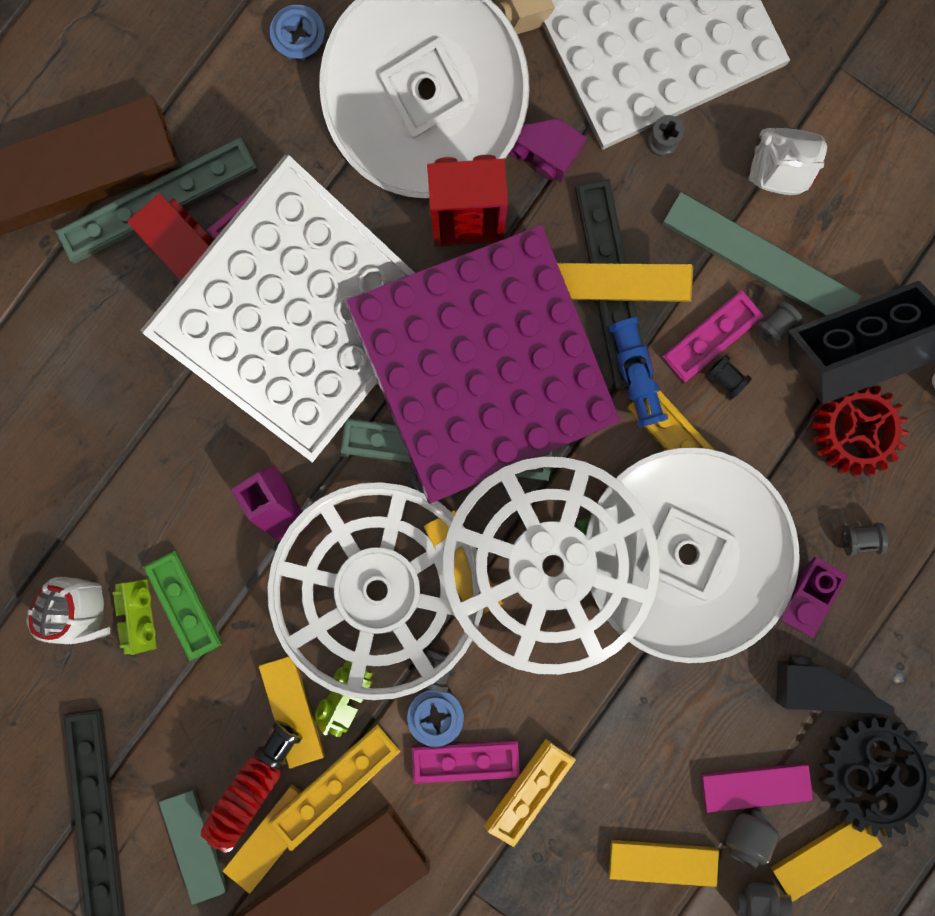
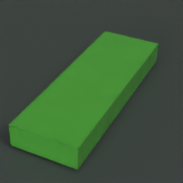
M178 550L143 566L189 661L224 644Z

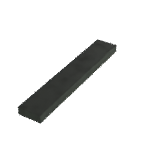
M610 179L576 185L575 193L589 263L627 264ZM597 300L614 388L629 387L631 383L629 382V385H627L621 374L616 355L619 353L613 333L608 331V326L625 319L638 317L635 301ZM638 324V325H637V329H638V332H639V336H640L641 342H642V344H643L642 336H641V331H640V326H639V324ZM643 358L633 359L626 363L625 370L635 363L647 364V362Z
M103 709L67 713L63 716L85 916H125Z

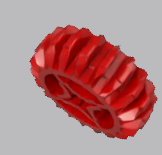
M878 385L872 386L870 389L869 387L825 404L821 403L824 409H815L813 415L820 419V422L811 423L809 426L813 430H819V435L811 438L812 443L821 442L822 447L816 451V454L818 456L828 454L825 465L831 467L837 464L838 473L845 474L849 470L852 477H860L862 472L865 476H873L876 469L879 471L887 470V461L896 462L899 459L894 450L900 451L907 447L899 440L900 437L908 436L910 433L905 429H901L900 426L901 423H905L909 419L906 416L898 417L897 412L901 410L903 405L900 403L891 405L890 402L893 394L888 392L881 396V386ZM851 402L863 403L874 410L875 414L866 416L859 408L855 409ZM838 416L841 421V430L836 435L835 422ZM869 422V424L862 427L863 432H859L862 435L849 437L851 434L855 433V428L859 427L857 426V424H864ZM882 425V438L879 441L877 431ZM852 443L859 451L863 450L867 457H855L847 453L842 446Z
M256 754L247 760L201 829V837L208 842V845L224 853L233 849L279 780L280 770L269 766Z

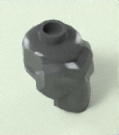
M751 881L746 886L745 894L738 893L737 915L792 916L791 895L780 894L775 884Z

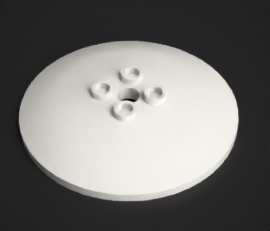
M355 0L348 6L335 24L326 43L320 69L319 88L323 115L333 141L341 154L352 167L370 182L385 190L407 197L429 198L427 164L435 163L436 159L453 157L458 162L473 161L474 157L486 154L494 155L496 159H506L521 133L528 109L530 90L525 53L511 22L492 0ZM424 78L431 79L436 87L434 96L428 100L422 98L418 91L419 83Z
M678 448L659 452L639 460L619 474L616 479L623 483L637 498L646 512L656 536L659 552V581L655 599L646 620L629 642L646 653L662 659L683 663H705L733 656L744 651L765 636L785 611L792 597L799 569V543L794 521L786 503L770 481L744 461L723 452L704 448ZM609 486L597 502L614 519L616 524L635 515L628 503ZM591 514L585 534L588 539L607 530L605 525L594 514ZM641 528L624 538L629 557V577L627 583L647 589L650 558L647 541ZM613 543L596 552L597 573L617 579L618 558L616 547ZM685 544L693 545L697 551L696 559L691 564H684L679 559V550ZM592 587L590 590L597 607L601 611L612 593ZM622 597L616 610L607 619L608 623L622 635L638 614L642 603Z

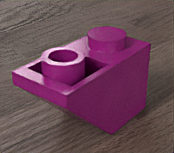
M558 118L523 125L521 133L509 154L519 161L527 160L535 165L536 171L548 180L555 178L562 182L582 152L587 137Z
M275 465L254 474L230 489L249 521L279 542L289 526L303 512Z
M814 557L798 574L792 597L778 621L803 635L814 638L848 575L818 557Z

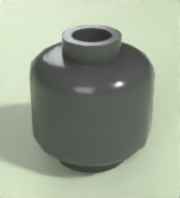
M752 810L751 815L745 813L738 814L732 823L725 841L731 850L729 855L754 869H757L758 864H768L780 838L778 831L771 826L773 819L756 810Z

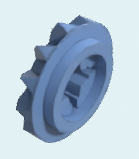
M304 5L287 6L281 9L271 22L270 38L278 53L286 56L289 60L294 58L304 61L306 57L312 54L317 55L319 47L324 43L325 27L319 14L310 7ZM302 24L303 32L307 36L299 37L298 41H295V44H293V36L289 32L297 31L298 27H301Z
M429 689L417 695L411 703L407 714L408 727L412 735L420 743L431 747L444 746L452 742L459 735L464 722L463 709L458 699L452 694ZM431 703H434L439 713H450V715H446L445 718L441 719L439 732L437 727L434 726L433 721H421L430 715Z

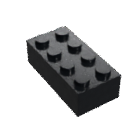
M916 281L788 330L789 361L822 404L935 362V296L920 281Z

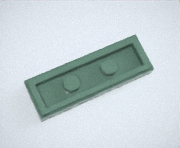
M196 788L161 799L159 805L191 904L194 905L225 894L228 891V886L216 849L208 845V842L201 837V829L206 822V818Z

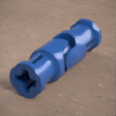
M634 317L609 325L608 331L613 333L619 352L616 358L623 379L627 385H629V382L631 383L627 394L629 400H633L638 415L637 428L668 420V415L663 413L657 395V392L660 391L658 383L649 378L650 375L653 378L652 362L647 346H643L637 329V325L640 323L639 319ZM643 358L647 362V364L635 363L625 370L626 363L633 359ZM645 399L648 400L651 415L648 414Z

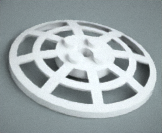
M538 457L521 460L501 468L485 478L468 494L456 511L448 529L443 550V577L446 594L455 617L466 634L482 650L496 660L518 670L536 674L560 675L581 671L603 662L621 650L635 636L646 620L655 599L659 581V552L656 536L646 512L637 498L623 483L606 471L587 462L566 457ZM543 467L575 470L569 491L564 489H542L526 494L515 474ZM589 475L601 480L614 489L628 503L635 515L616 524L603 507L592 499L583 496ZM502 481L512 501L505 504L492 517L485 527L483 534L463 528L462 525L466 516L476 502L491 487ZM543 500L566 501L560 522L540 523L531 503ZM580 506L594 514L605 525L607 530L588 539L580 530L575 528L574 525ZM517 511L526 530L516 539L515 543L510 544L493 538L501 524L512 513ZM641 528L647 541L650 558L647 589L627 583L629 577V557L624 538ZM457 541L478 548L476 554V576L481 593L463 602L460 601L454 577V552ZM613 543L616 547L618 558L617 579L597 573L596 552ZM488 552L509 559L508 570L510 579L492 588L490 587L487 574ZM557 555L562 560L563 567L558 575L548 576L543 571L542 563L547 556ZM595 587L612 593L603 609L591 620H588L580 601L589 593L591 588ZM518 592L524 600L532 604L526 624L523 625L509 616L499 605L498 601ZM622 597L642 603L638 614L627 630L611 645L602 650L594 630L611 617L620 604ZM488 607L491 613L504 626L520 635L521 638L514 656L503 652L489 642L476 629L468 615ZM567 609L575 626L573 629L559 632L540 630L546 610ZM581 638L589 657L579 661L563 664H539L528 661L535 641L561 643Z
M383 482L361 483L338 489L320 498L305 509L289 526L278 544L271 563L268 580V608L273 628L283 649L294 664L310 679L330 691L351 698L366 700L395 699L416 693L435 683L449 672L466 653L472 642V639L464 631L455 648L435 668H433L422 651L437 636L446 620L447 614L455 615L446 594L443 577V550L446 539L435 545V550L430 538L411 524L401 521L405 501L417 503L433 512L448 527H450L455 515L439 501L429 504L425 494L420 493L418 490L403 485ZM360 496H392L387 517H364L344 524L334 505L342 501ZM322 514L332 532L316 547L308 561L307 567L285 562L289 550L298 535L315 517ZM366 528H385L380 548H368L360 551L351 536V533ZM398 531L416 540L424 547L426 552L411 562L395 552L394 548ZM457 541L455 550L462 546L467 556L472 574L473 596L481 593L476 576L477 549ZM336 542H339L349 559L342 565L338 574L317 570L327 551ZM432 564H435L440 580V598L420 594L417 574ZM282 576L303 581L302 603L309 625L291 636L286 628L281 610L280 583ZM372 581H382L387 586L388 592L384 599L374 601L368 597L366 590ZM314 584L334 588L337 608L321 618L317 616L313 601ZM416 607L435 611L436 615L430 627L416 641L405 622L412 616ZM483 609L468 615L476 629H478ZM346 620L351 626L360 630L356 650H349L339 644L328 634L327 630ZM394 631L404 648L387 655H369L374 634ZM318 637L321 643L331 652L352 662L348 683L337 681L319 671L303 656L298 648ZM410 658L421 677L412 682L394 687L374 689L362 687L366 666L392 665Z

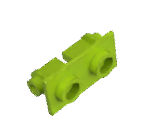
M148 579L115 584L116 591L112 592V595L114 596L116 616H126V622L117 623L120 641L119 648H123L124 655H135L157 649Z
M346 660L343 667L337 669L333 679L347 684L352 662ZM368 669L365 670L362 687L369 688L373 682L370 679L373 673ZM330 691L328 697L323 699L318 705L315 714V722L324 735H327L329 732L334 736L341 737L343 732L346 733L358 711L356 707L347 704L348 701L352 699L362 703L363 699L351 698Z

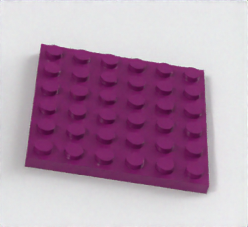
M542 225L345 301L429 504L480 483L503 467L521 460L537 458L620 422Z

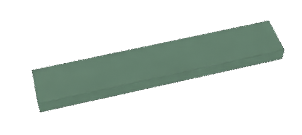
M240 137L55 232L69 260L76 264L135 234V230L127 221L158 193L168 202L175 198L183 208H186L257 172L258 169Z
M682 192L678 195L662 223L668 229L821 317L856 305L861 298L860 294Z
M347 419L345 422L341 446L342 454L411 463L396 425ZM552 451L539 457H552ZM550 467L525 470L515 474V476L549 481Z

